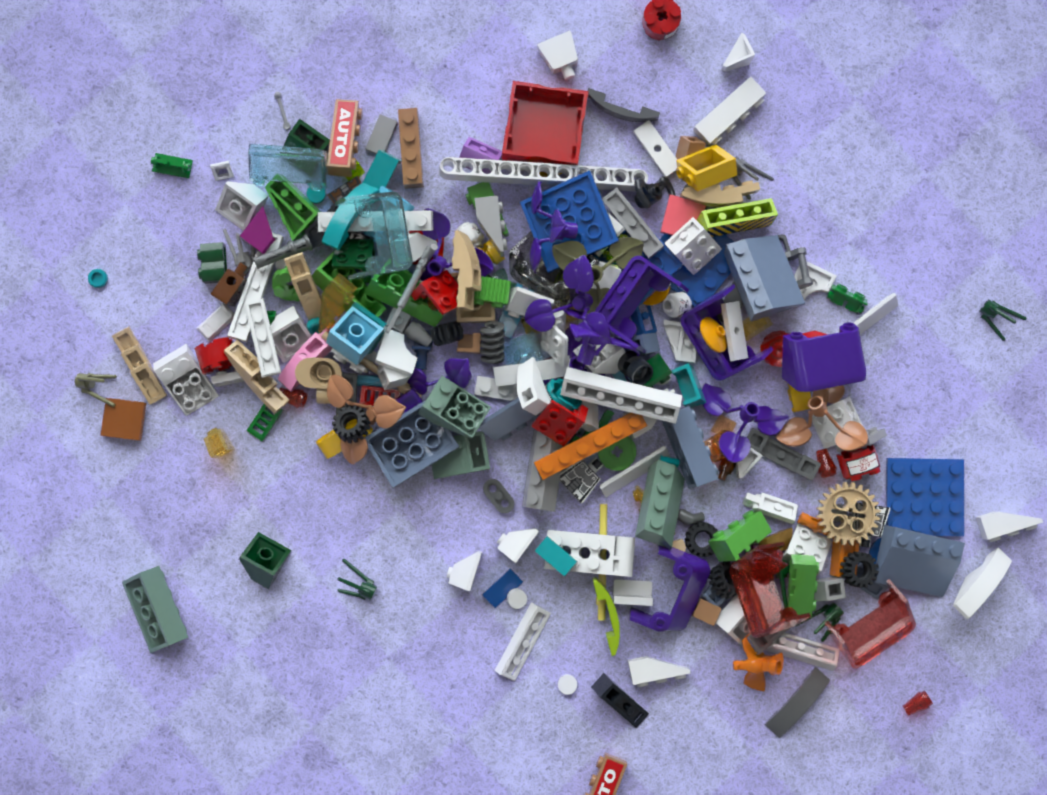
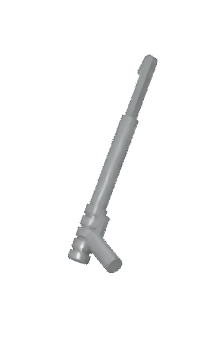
M432 243L425 248L416 266V270L397 304L398 308L385 330L386 333L389 334L401 309H404L422 273L425 271V267H427L433 254L438 249L436 244Z

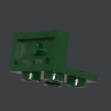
M346 239L339 251L334 249L332 268L360 269V275L364 276V283H370L373 278L375 261L373 239Z

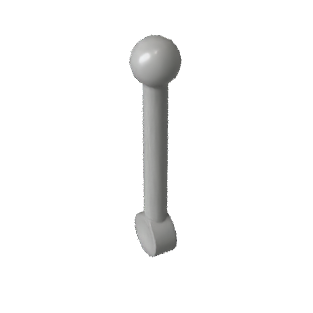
M276 92L274 97L278 101L282 114L283 128L288 130L291 125L285 115L281 101L282 95L280 92Z

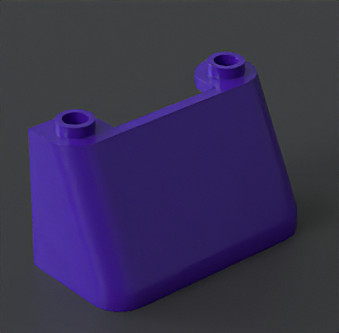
M844 323L839 327V333L807 338L801 332H792L789 335L783 336L782 379L795 390L810 392L866 380L867 370L860 332L854 323Z

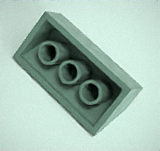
M657 460L648 468L635 533L637 538L671 549L673 545L685 478L675 465Z
M160 566L148 569L122 581L150 653L188 638L187 629L182 623L179 609L175 606L172 592L167 586L165 575L161 571Z

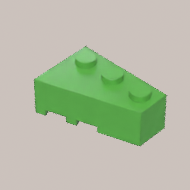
M277 173L265 186V189L278 210L283 224L290 233L292 241H296L305 235L304 231L318 219V212L321 211L289 179Z
M748 511L742 515L743 518L741 520L729 523L726 530H720L712 535L714 538L709 540L708 543L718 561H737L740 559L739 553L743 550L748 552L752 544L759 543L772 532L761 511Z
M790 555L788 608L786 609L788 616L812 618V611H816L814 593H817L818 583L816 575L819 572V562H816L813 555Z

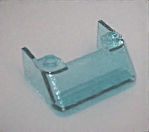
M249 144V180L256 186H264L269 181L303 183L311 186V190L322 191V188H324L326 192H330L331 176L328 175L327 170L328 154L320 149Z
M397 192L344 197L335 202L336 206L354 204L355 211L360 217H372L378 256L370 257L366 261V272L348 276L349 280L399 272L411 267L413 259L403 201Z

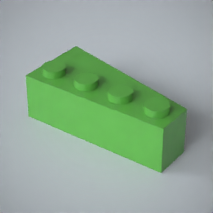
M390 258L372 278L364 293L397 309V304L413 274ZM419 279V281H418V283L416 284L414 290H415V289L417 288V286H418L421 282H423V281H421V280ZM410 296L404 309H401V311L433 327L437 326L445 316V314L442 315L429 297L426 299L420 298L415 301Z

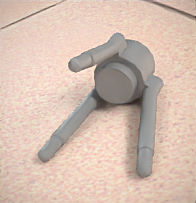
M223 229L235 265L238 266L241 262L251 268L254 261L253 258L255 257V249L251 247V255H249V252H243L240 235L236 233L239 253L236 254L227 230Z

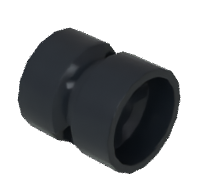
M634 351L624 353L618 361L619 371L634 384L644 385L653 375V367Z

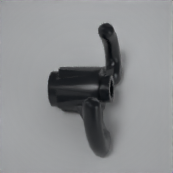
M662 176L655 184H646L642 178H637L634 181L636 190L634 200L639 208L648 209L651 205L661 200L664 188L667 189L669 195L676 196L675 190L667 177Z

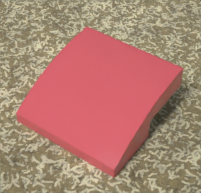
M669 195L660 233L673 236L692 217L697 220L701 211H704L706 206L682 197Z

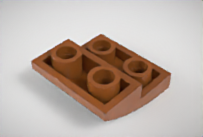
M106 398L113 402L115 407L105 403L100 436L141 441L147 403Z

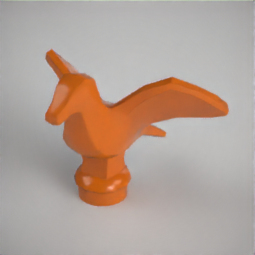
M749 633L742 640L743 649L748 659L733 661V669L748 671L744 677L743 684L755 690L765 691L764 672L767 671L773 676L780 675L784 663L783 654L778 653L769 656L762 652L757 655L747 640V637L751 634Z

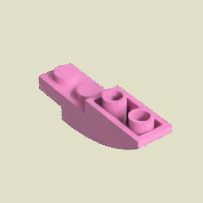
M332 323L319 334L315 332L295 353L281 372L282 374L277 378L290 392L300 384L295 377L297 364L305 358H324L331 351L332 347L321 337L325 331L329 333L334 327Z

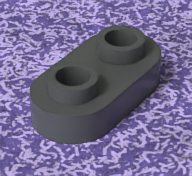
M490 479L485 482L483 491L495 508L501 513L512 511L514 500L504 486L496 479ZM491 485H495L497 487V490L495 492H491L489 490V487ZM503 500L508 501L509 505L507 507H502L501 502Z

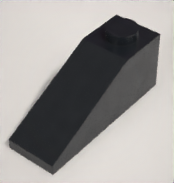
M605 673L591 686L601 699L635 728L649 715L643 707Z

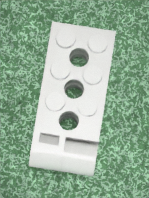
M548 530L547 536L561 548L566 545L569 546L571 549L570 555L577 560V563L570 571L632 577L635 550L634 537ZM584 547L590 550L588 558H584L581 555V550ZM603 549H607L610 553V557L607 560H603L600 556ZM545 560L544 569L556 570Z

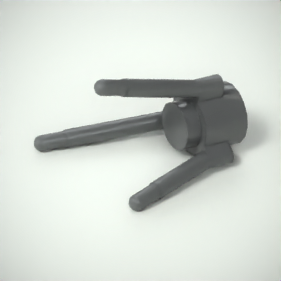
M735 157L737 175L740 176L745 172L758 181L759 177L750 171L752 170L771 181L774 180L773 177L748 164L743 159ZM737 176L732 177L738 186H742ZM746 195L747 199L750 200V199H751V196H750V195Z

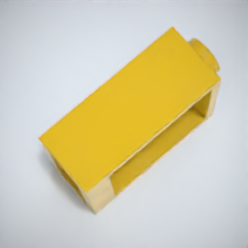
M716 144L676 160V174L678 178L685 181L697 192L737 176L736 158Z

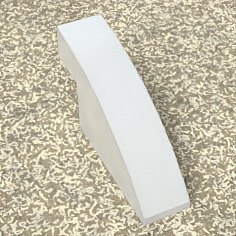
M999 547L986 556L983 565L965 577L953 606L966 619H969L1000 583L1012 560Z

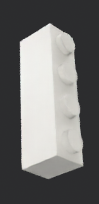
M752 77L748 78L694 127L693 131L706 143L707 147L711 144L719 143L723 139L721 135L724 132L730 133L737 126L735 123L739 119L743 121L751 114L749 110L752 107L758 108L765 101L763 98L766 92Z

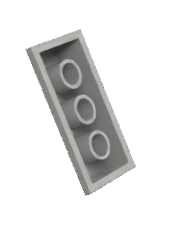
M533 430L522 506L555 512L561 471L542 480L533 462L557 451L563 446L537 430Z

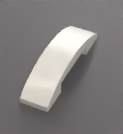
M567 355L566 367H562L553 358L536 361L542 380L565 376L570 359L569 355ZM521 364L493 367L496 386L517 384L518 366Z

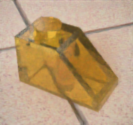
M767 316L755 321H750L748 317L743 320L745 340L748 341L772 326L773 323Z
M221 428L210 430L206 433L208 436L203 438L211 458L219 459L235 449L227 434Z

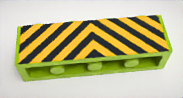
M772 198L704 210L701 211L697 221L711 237L771 226L778 213Z

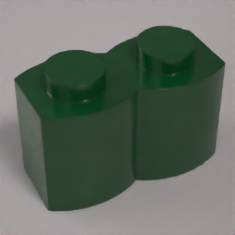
M223 242L200 244V249H197V258L199 261L201 260V268H198L199 279H202V282L205 284L218 283L227 270L226 245Z

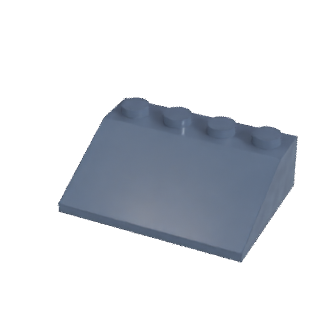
M778 235L747 238L726 245L724 256L750 321L805 305Z
M425 401L405 412L392 427L380 428L365 437L368 448L392 488H395L459 448L450 430L438 426L418 414Z
M884 525L876 562L878 568H875L879 573L874 575L877 579L872 580V582L943 597L961 563L965 543Z

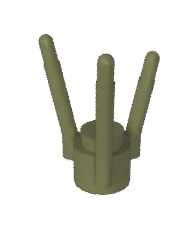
M78 373L76 375L75 386L81 388L82 393L89 394L115 407L113 402L90 391V389L94 388L96 382L104 383V379L117 378L116 375Z

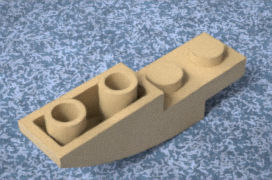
M751 180L741 183L742 186L734 187V185H728L721 190L720 184L717 183L698 192L690 186L684 188L680 197L709 207H726L741 204L743 202L742 196L758 193L760 185L759 182L753 183Z
M455 230L453 238L454 252L451 262L453 269L459 272L457 278L459 285L456 297L457 307L465 311H473L474 291H481L479 260L468 235Z
M303 252L284 258L291 281L308 320L320 317L325 322L329 321L330 318Z

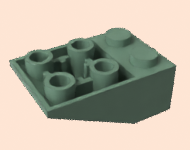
M441 376L418 414L438 426L472 439L491 406L444 376Z
M476 432L472 439L463 435L453 436L459 448L432 464L434 479L491 469L484 432Z

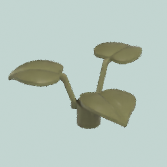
M633 237L619 238V242L612 244L609 248V252L614 258L602 267L598 265L591 266L594 276L593 283L596 285V289L591 288L585 292L593 298V304L590 307V311L587 312L588 314L595 312L610 290L609 288L600 289L598 282L603 277V271L614 261H616L620 268L624 269L631 258L642 256L644 243L641 240ZM566 241L552 247L554 259L563 271L569 263L580 256L585 255L587 257L584 245L578 241Z

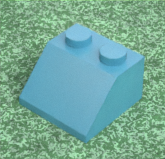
M352 306L329 331L326 343L355 365H358L369 353L384 328Z

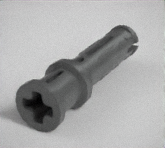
M303 235V238L293 242L288 241L286 246L254 257L253 260L257 269H260L289 256L307 250L312 251L313 248L308 236Z

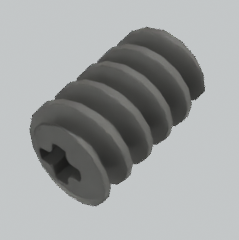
M488 321L484 324L486 327L480 329V332L483 334L480 336V339L483 341L480 343V346L483 348L481 349V354L483 355L481 356V361L490 364L502 363L505 357L503 352L504 324L498 321Z

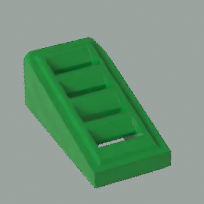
M263 404L247 431L263 442L285 411L282 408L273 415L267 411L268 407ZM265 413L267 416L272 418V420L268 421L262 415ZM261 420L268 426L265 428L264 426L259 424L258 421ZM257 426L264 432L263 434H260L253 428Z

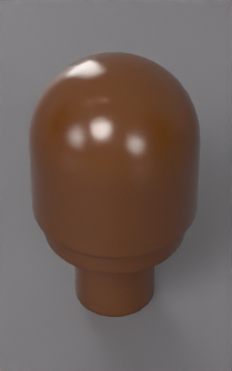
M724 456L719 464L718 470L721 472L718 479L725 481L727 475H731L734 471L736 463L728 461Z

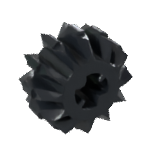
M457 321L435 326L430 330L432 341L436 346L454 343L464 338L463 328L460 322Z

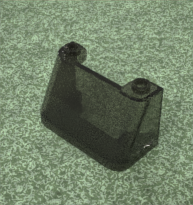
M530 231L509 251V271L514 280L535 293L553 299L554 304L559 307L571 304L574 297L579 294L575 292L576 288L571 289L567 287L563 280L564 271L561 268L549 273L541 256L536 269L537 274L533 272L529 254L534 236ZM587 255L591 266L598 265V259L593 255Z

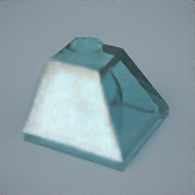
M535 332L516 337L503 344L506 365L521 364L532 357L536 361L545 360L538 335Z

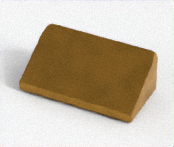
M792 527L769 535L758 543L764 559L788 549L793 534Z

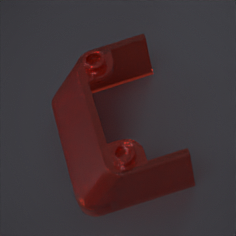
M784 542L759 545L730 566V575L750 632L755 638L765 637L794 627L811 617L810 613L798 615L792 607H783L771 572L777 568L778 559L774 552L785 545Z
M890 579L886 581L889 591L882 593L879 597V607L850 627L846 624H836L833 627L828 620L825 622L831 638L852 668L861 667L910 634L916 627L908 600Z

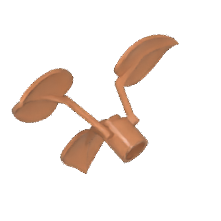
M331 375L327 386L329 402L337 408H342L347 403L351 406L355 405L367 409L366 415L371 423L369 426L377 422L381 428H390L398 422L406 409V406L387 395L379 396L374 403V407L351 402L349 399L354 394L351 384L339 375ZM358 438L357 443L353 440L352 443H348L341 439L342 453L350 464L354 465L365 457L368 450L365 438L363 440Z
M841 385L813 391V397L808 401L810 408L808 411V424L805 419L794 417L782 427L776 439L782 444L792 447L806 444L812 437V433L808 428L812 426L813 415L816 417L826 415L840 431L835 436V442L841 450L853 451L864 447L868 442V434L863 425L856 421H848L841 428L828 413L827 402L831 404L836 403L845 393V388Z

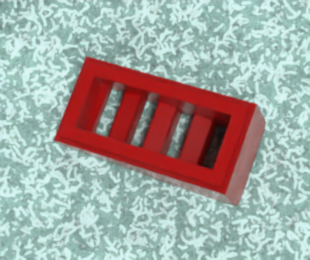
M362 385L360 404L374 406L376 391L379 392L378 397L382 396L383 392H387V396L390 397L391 393H395V400L400 397L401 392L395 389L384 390V388ZM368 390L371 391L370 402L366 401Z

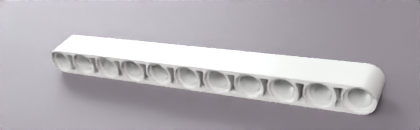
M454 157L444 158L439 167V175L443 179L521 185H537V182L541 181V186H556L589 170L592 172L598 189L614 190L617 187L619 191L636 192L634 178H642L645 183L648 181V175L644 170ZM451 166L453 170L447 172L443 169V167ZM469 167L472 172L466 173L462 168ZM488 168L491 173L485 174L482 172V169ZM507 169L510 174L504 175L501 170ZM520 171H527L529 176H522ZM539 172H546L548 177H541ZM564 173L566 174L567 178L562 179L559 177L558 174ZM596 176H603L605 181H599ZM615 177H621L623 182L616 181Z

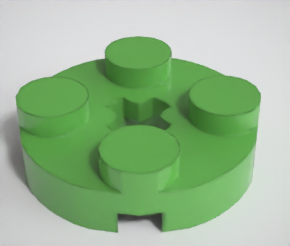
M287 266L281 270L279 268L272 276L274 295L284 300L299 302L300 300L294 285L287 284V282H291Z
M627 436L598 451V457L606 468L613 471H621L627 469L633 463L637 452L634 441ZM615 446H618L619 449H622V453L619 454V457H616L615 454H612V450L615 449Z

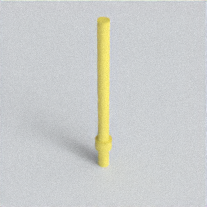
M600 504V535H607V504ZM603 549L600 553L603 560H606L607 549ZM598 574V579L606 587V575ZM596 597L598 620H605L606 600L598 601Z

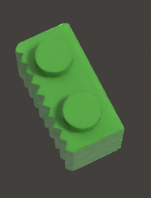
M481 276V291H474V304L484 305V303H491V307L503 308V306L508 304L511 281Z

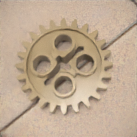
M843 482L841 488L839 484H835L836 490L829 487L830 494H822L825 500H818L822 504V507H816L817 510L821 511V514L816 515V517L822 519L818 525H824L821 532H829L827 538L830 539L834 536L835 543H838L841 539V545H845L847 540L849 545H854V540L861 544V537L868 540L867 533L874 534L871 528H878L874 521L880 520L879 517L875 516V513L881 512V510L875 509L879 502H872L875 495L868 496L869 489L862 491L863 485L859 484L855 488V483L851 482L848 487L847 482ZM842 497L844 505L839 508L836 505V500ZM859 500L863 503V508L860 511L855 507L856 502ZM835 509L864 514L865 517L859 518L854 516L832 513L831 510ZM838 516L841 519V524L835 527L833 520ZM854 520L860 522V527L857 530H854L852 527Z

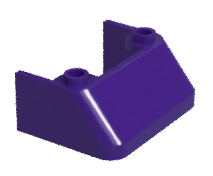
M634 256L614 282L595 312L605 316L609 324V330L645 354L647 350L632 340L637 333V326L629 319L651 287L656 291L662 292L667 290L671 283L687 293L689 289L644 257Z
M734 284L682 315L680 320L684 331L710 374L719 381L764 360L773 351L772 347L755 354L753 349L746 345L748 358L730 361L728 345L724 352L717 353L704 341L700 330L701 320L705 317H711L722 326L716 315L722 312L721 304L724 303L722 298L735 288Z
M657 545L659 555L675 561L673 573L678 579L683 580L684 583L670 615L664 612H656L650 615L631 607L629 620L658 632L682 631L687 627L709 577L710 565L706 560L674 547L668 549Z

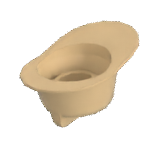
M305 358L297 364L295 369L297 381L302 386L308 388L327 389L331 375L342 376L339 364L329 358Z

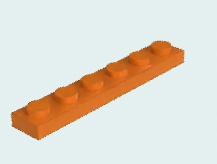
M630 412L533 463L542 480L645 428L647 424L642 415Z

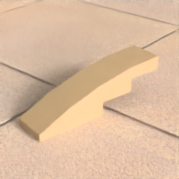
M130 326L113 334L112 338L120 349L121 356L131 370L132 377L148 403L151 405L167 396Z
M236 340L224 350L225 355L246 384L274 414L288 403L289 399L276 387L277 382L271 376L262 378L257 357L239 340Z

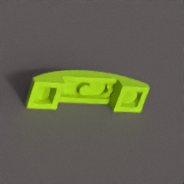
M592 577L598 601L606 600L613 631L605 633L611 655L614 656L616 655L620 639L618 614L606 587L597 577Z

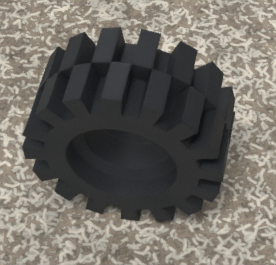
M348 405V409L343 407L342 412L338 410L336 412L338 417L334 415L333 419L335 421H332V425L339 438L348 443H352V440L357 443L358 438L363 440L362 435H368L367 430H370L369 424H371L365 412L355 405L354 407ZM353 419L358 420L355 427L345 429L349 421Z
M706 522L695 523L686 531V547L696 556L709 557V555L714 554L710 544L705 547H699L696 544L695 538L698 533L706 532L711 540L714 538L712 535L718 532V530L712 524Z
M863 552L848 553V557L845 556L843 558L845 562L840 564L843 566L840 572L844 573L841 575L845 579L844 582L859 588L869 587L868 585H872V580L877 579L874 575L879 573V571L875 570V568H878V564L874 563L876 559L871 558L872 555ZM861 562L864 568L863 574L857 577L855 567L857 563Z
M723 561L713 567L708 579H711L709 585H713L711 589L713 591L716 590L715 594L717 596L720 595L722 599L734 597L742 592L745 584H743L745 578H741L743 573H739L740 568H735L736 564L730 563V561Z

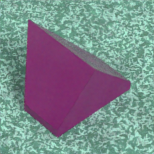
M262 206L239 237L246 244L265 254L276 239L273 238L264 207Z

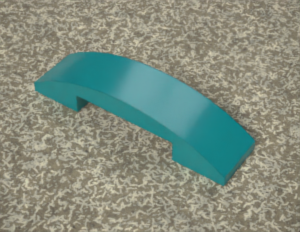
M365 183L353 189L334 213L325 231L322 243L339 251L349 236L348 229L364 206L371 205L380 192L379 189Z

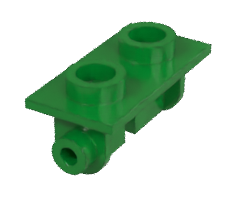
M155 153V157H151V164H153L152 172L190 178L193 160Z
M833 284L832 290L834 291H829L827 295L830 302L840 306L843 305L845 300L848 301L845 308L855 313L859 312L862 314L865 308L862 305H868L865 295L859 292L853 294L847 291L848 288L841 284L837 286Z

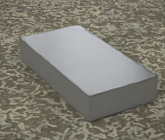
M380 114L365 149L377 154L378 150L386 152L398 122Z

